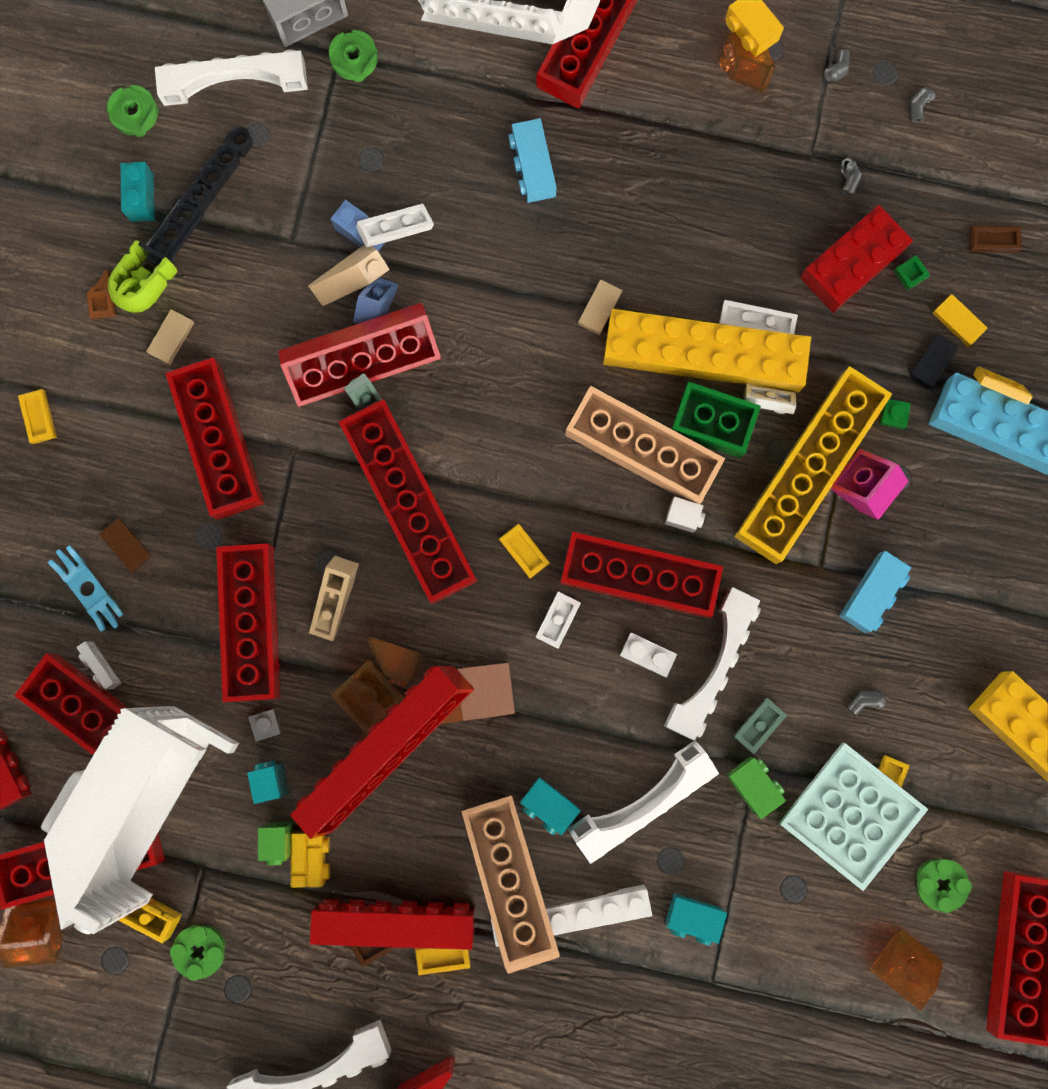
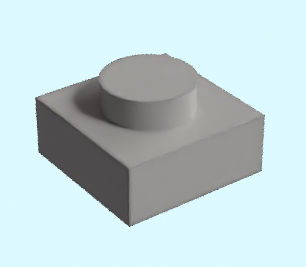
M275 709L248 717L256 742L282 734Z

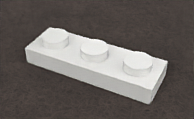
M424 204L357 221L356 229L367 248L431 230L434 223Z
M724 300L719 324L794 334L798 315Z

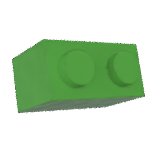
M749 757L728 772L726 776L754 815L759 819H763L786 801L782 796L785 792L776 780H770L766 774L769 772V769L760 758L756 760L753 757Z
M270 822L258 828V861H266V865H281L283 861H287L291 856V833L295 831V822Z

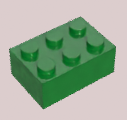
M688 381L671 429L701 446L741 459L746 453L761 405Z

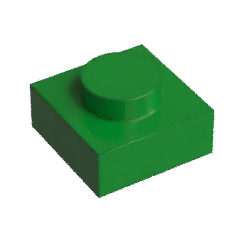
M917 255L894 270V273L907 291L930 276Z
M889 399L882 409L879 425L899 429L907 428L911 403Z

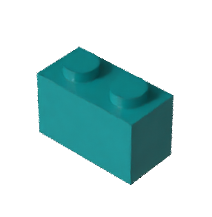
M146 162L120 163L121 211L130 222L154 221V173Z
M275 760L254 765V771L247 772L254 804L290 794L283 763L276 765Z
M540 776L520 800V803L523 805L521 810L532 819L535 816L540 818L544 822L542 827L552 835H555L557 832L562 836L581 811L578 806Z
M673 893L665 925L668 929H671L670 933L675 936L685 938L686 934L696 937L695 941L710 946L711 942L719 944L727 912L721 907Z

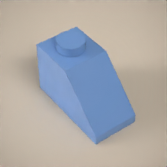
M345 200L331 218L333 227L358 247L364 245L356 229L357 221L368 219L369 217ZM385 243L374 245L373 247L379 251Z
M379 277L367 285L358 296L353 322L359 324L386 315L397 291L398 284Z

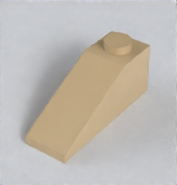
M364 244L309 284L308 287L320 304L325 306L371 284L390 269L377 249L373 246L366 248Z
M334 556L326 566L309 631L310 634L330 641L335 639L354 584L358 563Z

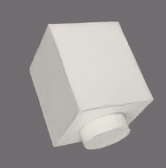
M674 497L671 500L664 524L693 533L697 527L701 528L705 518V513H702L703 505Z

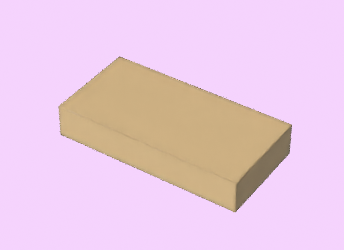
M600 279L578 325L600 335L610 317L611 309H614L622 294V290Z
M170 310L146 352L171 365L194 322Z

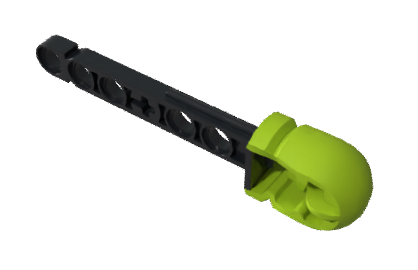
M235 127L229 132L223 141L224 145L218 147L148 243L145 245L140 241H134L129 248L130 254H125L112 271L108 279L107 288L111 300L118 307L131 313L143 312L149 309L167 287V280L173 279L178 272L171 263L172 259L240 164V157L244 158L253 145L249 130L245 127ZM239 135L247 136V140L243 144H236L234 141ZM223 155H233V160L231 162H221V158ZM218 173L220 176L216 182L211 183L207 181L208 175ZM203 194V196H204L203 199H201V198H198L197 200L195 199V196H196V195L201 196V195ZM189 211L192 213L189 220H179L182 212ZM176 231L177 237L174 240H165L167 232ZM146 258L149 263L156 266L152 275L148 270L141 267Z

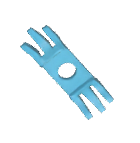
M70 545L66 549L78 563V566L64 552L58 549L56 553L66 565L69 573L52 559L48 561V564L74 592L87 609V613L95 621L100 632L106 628L100 614L97 613L98 610L114 629L119 626L111 609L106 606L108 603L116 615L121 617L123 613L116 601L110 597L89 570L83 558ZM87 581L92 582L95 588L90 596H84L81 593V586Z

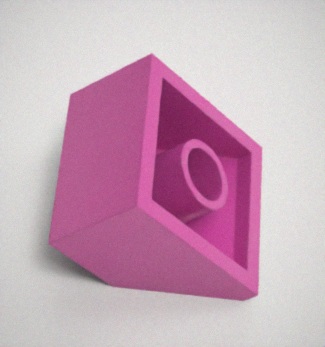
M859 448L830 489L859 512L879 520L909 481L897 463Z

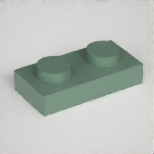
M364 373L351 380L344 387V390L359 411L382 400Z
M765 698L733 737L748 751L755 754L787 715L771 700Z

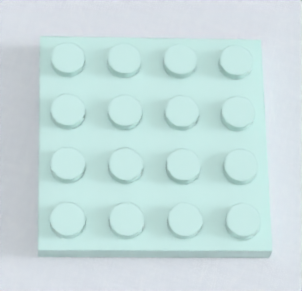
M842 742L780 820L779 824L864 891L928 809L851 747Z

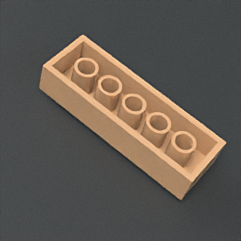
M592 386L588 389L565 433V436L677 497L697 504H701L725 460L724 457Z
M512 796L461 811L507 973L509 974L559 958V951Z

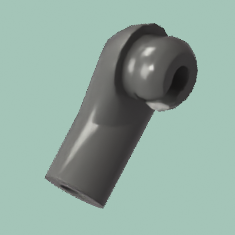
M849 50L838 51L837 63L824 70L826 81L833 80L835 82L848 74Z
M930 87L921 88L910 101L911 120L913 123H919L924 120L923 106L926 103H930V100L933 101L935 99L936 93Z
M846 158L841 162V172L846 180L841 192L847 197H852L861 180V172L853 159Z
M862 691L846 708L854 716H857L865 706H874L877 709L883 708L886 705V699L879 691Z

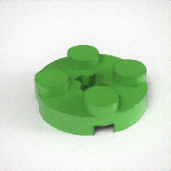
M351 30L352 33L346 34L342 32L332 40L329 46L331 66L340 77L361 82L374 71L378 62V53L374 41L368 34L359 30ZM357 51L358 58L351 60L348 53Z
M129 85L131 88L124 90L119 88L113 92L107 103L109 119L121 133L142 137L155 124L159 108L150 92L138 85ZM135 106H138V111L135 114L130 115V113L128 112V108H134Z
M930 859L921 865L916 874V892L920 900L933 910L943 913H950L960 908L966 902L972 889L966 871L958 863L949 859ZM939 879L943 881L947 879L948 888L946 890L938 891L939 884L937 881Z
M192 925L184 929L176 937L170 950V956L177 971L183 976L188 977V979L195 981L207 978L215 973L224 961L225 941L221 933L212 926ZM194 945L197 948L204 947L205 950L202 952L203 958L193 955Z

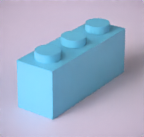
M541 118L512 124V134H508L510 148L515 149L517 157H513L516 172H521L522 180H519L521 195L526 194L527 203L556 197L557 187Z
M887 551L878 553L839 617L864 633L872 632V630L876 631L883 622L884 618L881 616L885 609L889 610L897 599L894 596L899 587L903 588L910 578L908 573L912 567Z

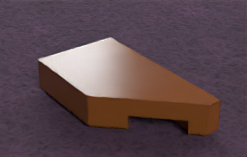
M104 270L103 276L96 285L92 286L86 293L89 317L92 320L117 316L115 303L111 300L107 288L108 279L111 275L109 270Z

